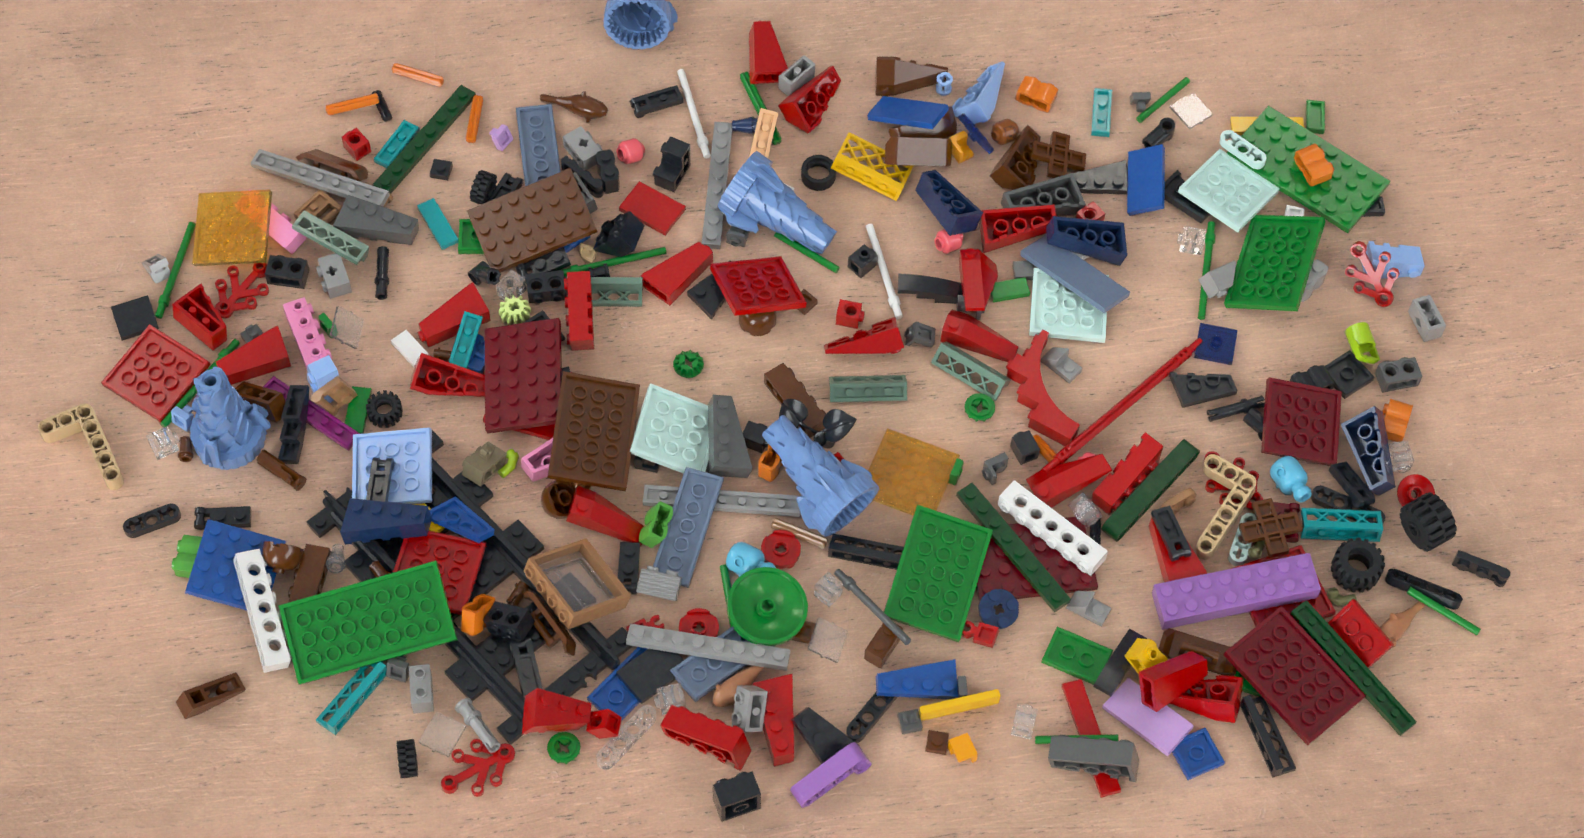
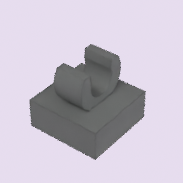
M1133 92L1130 96V104H1136V112H1143L1146 109V104L1151 100V92Z
M257 324L247 326L245 331L240 333L245 343L263 334Z
M400 656L397 659H389L386 677L406 683L409 677L407 657Z
M918 709L898 713L897 717L902 735L922 731L923 727Z

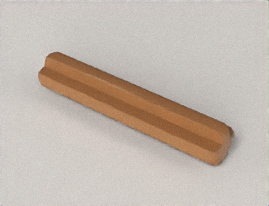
M774 518L771 524L772 529L790 531L795 535V538L824 549L827 545L828 539L781 519Z

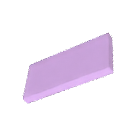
M1127 678L1114 692L1112 697L1103 704L1102 709L1166 756H1169L1193 729V724L1167 705L1158 712H1155L1142 704L1140 686L1130 678Z

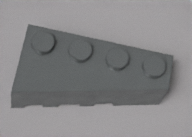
M1073 173L1005 192L1001 200L1003 209L1055 205L1056 216L1076 215L1079 210L1086 206Z
M351 195L347 196L333 225L353 238H370L373 241H377V239L387 240L390 243L412 245L419 231L418 219Z
M713 394L708 403L709 473L724 477L748 478L753 468L732 396Z
M1067 735L1051 736L1048 755L1051 767L1075 772L1084 769L1085 772L1092 775H1098L1100 772L1110 775V778L1119 779V776L1129 777V781L1136 782L1139 757L1134 742L1124 739L1111 741L1107 738H1099L1097 740L1085 736L1072 738Z

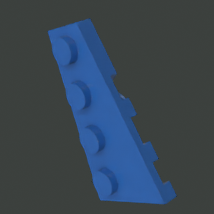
M956 660L878 673L876 675L877 696L949 700L958 698Z

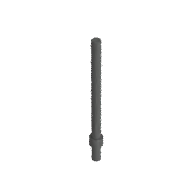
M837 569L834 574L842 582V585L848 591L851 590L905 645L910 644L911 638L856 585V581L852 577L847 576L841 569Z

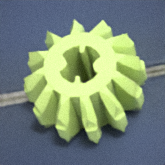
M512 295V299L505 297V302H500V309L498 311L501 321L503 323L507 322V325H512L528 320L531 314V307L527 299L523 300L522 296L515 298Z

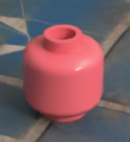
M635 138L622 141L616 150L617 157L625 164L641 161L645 147Z
M945 229L937 232L934 240L935 246L939 251L946 254L956 251L962 246L963 234L949 236Z

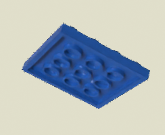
M208 519L185 594L247 610L233 562L235 554L260 549L262 555L264 541L274 542L275 545L285 544L286 541ZM266 565V574L269 573L271 576L272 585H270L272 591L277 573L272 572L273 568ZM255 570L249 571L251 575H258V572ZM254 589L255 593L263 594L261 589ZM260 607L259 610L265 613L266 608Z

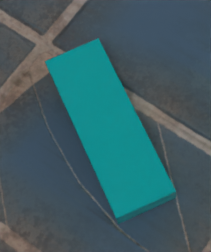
M1094 88L1091 136L1109 137L1111 89Z
M403 120L374 157V162L387 168L417 135L420 128Z
M434 198L417 205L420 214L442 250L458 243L456 234Z
M464 311L449 363L467 369L482 322V316Z

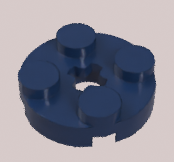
M993 589L981 598L978 612L983 623L999 627V629H1005L1016 621L1019 614V602L1010 592L1003 589ZM999 604H1001L1004 612H1000L997 615L995 614L996 610L993 607L994 605L998 606Z

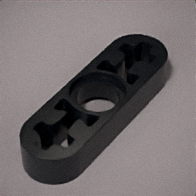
M167 504L127 519L123 523V529L129 538H136L178 522L181 518V512L176 504ZM173 511L174 516L170 517L169 512ZM150 517L157 518V522L155 524H147V520ZM134 525L135 530L132 531L130 526Z

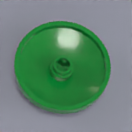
M772 567L755 568L742 574L732 585L727 598V614L732 627L741 637L754 644L776 646L788 642L800 632L808 613L807 597L799 582L787 572Z

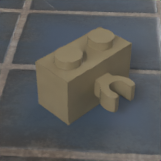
M487 442L482 447L479 446L471 456H467L464 459L462 475L481 487L504 466L507 453L492 443Z

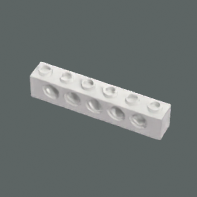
M1015 480L999 496L998 506L1003 512L1009 513L1020 525H1025L1029 528L1033 535L1046 541L1050 548L1056 549L1066 560L1076 564L1080 571L1091 576L1106 560L1108 551ZM1016 504H1022L1024 507H1018ZM1032 516H1038L1039 519H1034ZM1047 528H1054L1055 531H1050ZM1064 539H1067V540H1069V541H1071V542H1070V543H1066V542H1064L1063 540H1064ZM1079 551L1085 552L1086 555L1080 554Z
M260 549L236 553L233 562L263 671L266 673L288 668L292 657L290 649L286 646L285 630L281 628L282 618L280 611L276 610V594L271 592V576L269 573L266 574V563ZM255 570L258 572V575H251L249 571ZM254 589H261L263 594L255 593ZM265 607L269 612L262 613L259 608ZM271 626L274 631L268 632L264 627ZM276 645L279 650L273 651L269 646Z

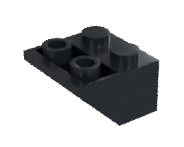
M631 211L619 214L616 218L610 221L607 220L602 224L601 232L596 238L593 249L596 252L623 257L635 250L645 225Z

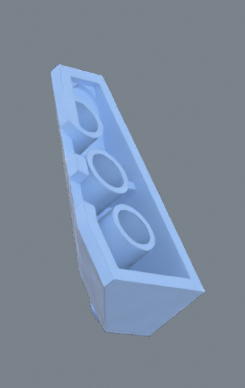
M1004 61L989 66L977 78L978 83L966 90L968 94L963 99L962 97L958 98L952 106L955 117L972 124L984 123L991 118V114L996 106L1005 67Z

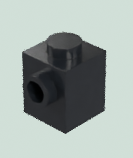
M864 244L848 257V268L858 277L862 278L877 266L878 255L872 248H868Z
M748 421L743 431L746 447L763 453L765 447L768 448L769 444L765 441L762 434L768 427L761 423L757 424Z
M1030 430L1018 432L1012 437L1010 447L1020 465L1038 458L1040 448Z

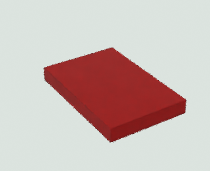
M640 181L619 206V211L622 213L631 211L643 224L665 236L686 210L685 205Z
M1352 599L1328 622L1331 628L1368 668L1394 646L1392 641L1356 599Z

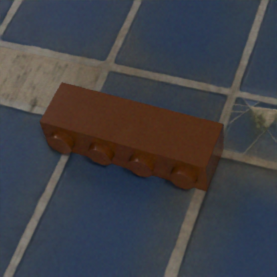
M782 363L764 373V384L780 404L786 399L801 401L808 410V416L802 422L817 431H822L825 428L823 426V418L826 412L823 409H819L815 398L812 395H808L804 384L801 381H797L790 367L787 368ZM799 425V427L809 436V438L815 435L811 431Z
M306 544L300 566L294 572V585L289 588V602L321 594L332 559L330 548Z

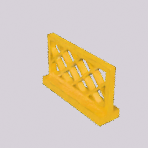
M848 132L831 169L897 201L914 165H902L908 168V170L901 172L898 168L900 165L884 164L882 160L885 157L884 149ZM849 139L856 142L858 146L851 147L848 142ZM865 149L872 150L874 154L867 155ZM860 150L863 156L856 157L854 151ZM849 152L851 158L843 155L842 153ZM877 159L879 165H872L870 160ZM866 161L868 167L859 162ZM893 167L896 173L889 174L887 168ZM882 169L885 175L877 172L876 170ZM898 177L901 183L893 180L892 178Z

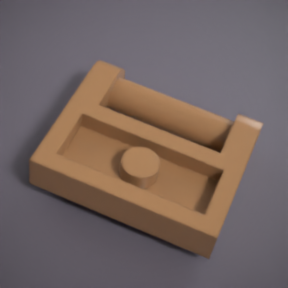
M319 190L294 212V217L298 219L305 210L319 218L331 207L333 210L322 219L329 224L338 216L342 206Z
M336 376L315 391L311 396V400L335 416L339 408L350 403L358 395L351 386L339 376ZM329 395L334 401L329 403L324 397Z

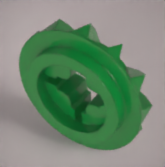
M691 349L686 352L682 350L673 361L674 370L681 377L693 378L703 370V357L698 352H692ZM685 359L692 362V368L685 364Z
M981 393L973 394L965 402V413H967L969 418L975 419L976 422L978 420L985 422L987 419H991L995 413V403L988 395ZM982 403V410L978 413L977 408Z
M559 732L550 738L547 751L550 758L558 764H568L572 760L575 761L578 754H580V742L572 733ZM559 743L564 747L569 745L567 747L569 753L565 751L559 752L561 750Z

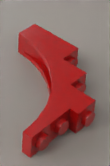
M1042 329L1039 335L1036 334L1034 336L1030 349L1026 348L1022 356L1017 353L1014 359L1009 360L1006 365V369H1008L1006 377L1020 384L1017 390V394H1019L1017 402L1031 409L1027 417L1029 419L1028 427L1066 446L1078 435L1080 424L1067 417L1055 405L1043 384L1040 358L1048 342L1049 332Z

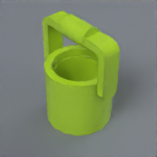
M1360 322L1349 326L1345 330V334L1356 359L1369 364H1375L1380 361L1375 347L1376 343L1368 323ZM1367 352H1370V355H1371V356L1363 355V354H1364V353H1367Z

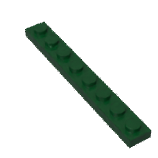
M460 85L372 185L387 190L391 194L470 105L476 93Z
M973 482L957 492V498L983 527L993 530L991 538L1054 613L1070 603L1071 598Z
M1307 600L1291 611L1290 615L1366 695L1365 698L1399 736H1402L1417 723Z

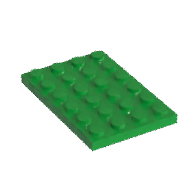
M1255 215L1250 221L1236 264L1233 286L1228 289L1224 301L1225 307L1298 312L1326 222L1324 217Z
M917 505L884 613L893 621L959 642L993 530Z

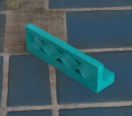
M1301 509L1303 528L1302 532H1300L1301 539L1347 541L1352 538L1355 541L1356 538H1361V541L1368 539V542H1380L1383 533L1381 511ZM1307 515H1314L1318 519L1307 520ZM1327 516H1334V517L1337 518L1338 520H1337V521H1330V520H1328L1326 517H1327ZM1354 517L1357 521L1350 522L1346 518ZM1366 518H1376L1377 523H1370Z
M379 662L378 664L375 663L361 667L318 716L316 722L334 735H337L386 677V665ZM371 666L373 670L365 678L364 672ZM356 683H361L352 693L351 687ZM348 698L343 703V705L340 708H338V702L341 699ZM334 714L328 722L324 721L327 715Z

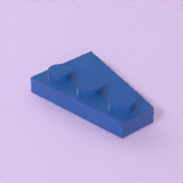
M456 496L429 510L432 517L431 522L477 543L494 535L495 529Z

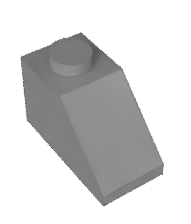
M1235 261L1209 271L1198 279L1209 299L1215 296L1220 298L1228 293L1227 289L1233 286L1236 268Z

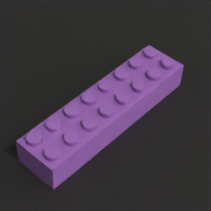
M1310 553L1154 584L1152 597L1161 628L1164 630L1247 613L1253 610L1256 611L1315 599L1318 597L1321 588Z

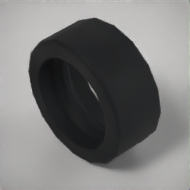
M824 155L808 157L801 167V178L804 185L815 191H823L830 188L836 179V171L831 169L833 160ZM817 166L824 167L829 171V176L824 179H815L808 175V170Z

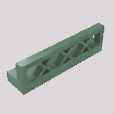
M305 210L292 225L293 230L356 265L360 261L364 262L368 256L369 246Z
M591 277L592 294H599L601 296L598 300H592V306L642 307V277ZM611 294H618L620 298H618L617 300H610L608 296H610ZM639 294L638 300H629L627 296Z
M947 341L940 344L931 361L935 366L979 392L988 395L994 401H997L1003 388L1008 386L1011 381L1010 378ZM942 352L948 355L949 364L944 365L938 361ZM954 364H963L966 373H957ZM977 372L980 374L982 382L978 384L972 382L970 374ZM993 382L999 385L995 394L988 391L986 383Z
M905 375L829 377L830 402L907 400V379Z

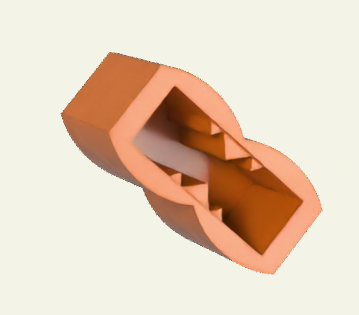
M1025 76L1015 99L1022 104L1033 106L1040 111L1049 113L1057 97L1058 88L1051 83H1042L1035 77Z
M1317 144L1296 151L1294 156L1298 168L1303 172L1305 179L1311 187L1330 180L1334 172L1332 163L1324 158L1325 153Z
M1390 399L1389 404H1384L1382 412L1385 415L1384 421L1388 440L1402 443L1413 405Z
M768 445V450L759 459L758 476L772 482L778 476L780 467L783 464L779 455L770 445Z
M480 594L473 599V602L463 606L462 632L474 636L487 627L483 619L494 604L495 597Z

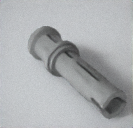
M464 698L459 701L455 706L456 712L461 713L464 723L473 728L490 753L496 752L501 744L482 721L480 711L474 708L470 698Z

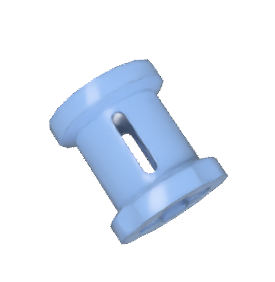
M942 72L938 74L936 92L939 95L946 96L951 93L953 77L950 73Z

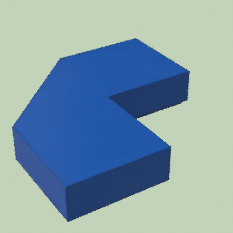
M477 334L467 369L482 374L485 370V341L482 335Z

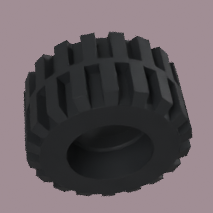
M1351 538L1347 540V543L1344 541L1338 547L1331 562V572H1333V579H1337L1336 583L1344 586L1343 589L1347 590L1349 588L1351 592L1355 593L1358 590L1359 593H1362L1365 589L1367 591L1371 590L1379 581L1384 571L1385 557L1380 555L1382 550L1380 548L1377 549L1374 542L1370 544L1368 539L1361 541V538H1356L1354 541ZM1358 560L1367 567V570H1356L1348 561Z

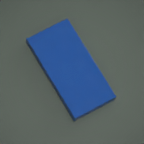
M883 96L867 114L869 121L933 129L948 112L949 108L948 104Z
M1163 144L1128 152L1127 213L1129 216L1164 209L1165 147Z
M637 647L587 697V700L598 710L610 709L621 716L623 720L640 702L619 679L616 671L648 650V648Z

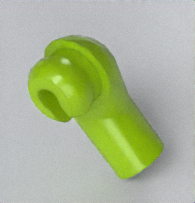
M509 449L506 452V458L509 460L498 470V474L502 478H505L516 468L519 454L513 449Z

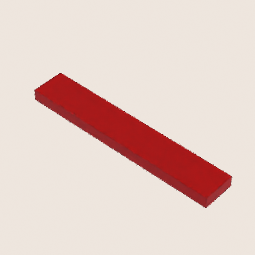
M1082 679L1063 683L1061 687L1078 735H1101ZM1103 772L1093 775L1101 798L1121 792L1118 779L1110 778V775Z

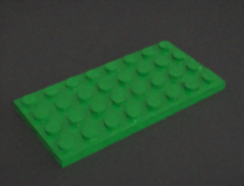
M1269 105L1241 136L1265 153L1266 162L1264 167L1254 169L1227 151L1228 155L1280 188L1279 191L1317 215L1324 217L1325 220L1346 233L1351 231L1390 184V180ZM1317 144L1319 148L1323 149L1325 153L1324 158L1332 163L1334 172L1330 180L1311 187L1305 179L1303 172L1298 168L1294 156L1296 151ZM1246 147L1238 148V150L1242 153L1248 151Z
M437 561L279 605L298 685L458 640Z

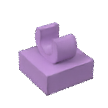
M502 124L498 129L493 128L489 132L492 135L491 138L497 150L503 151L513 140L512 134L506 125Z

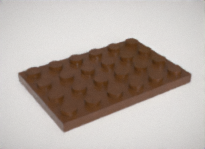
M571 168L467 210L489 266L498 269L500 273L598 232Z
M563 371L547 475L548 479L626 492L631 459L630 449L633 442L640 390L639 384Z

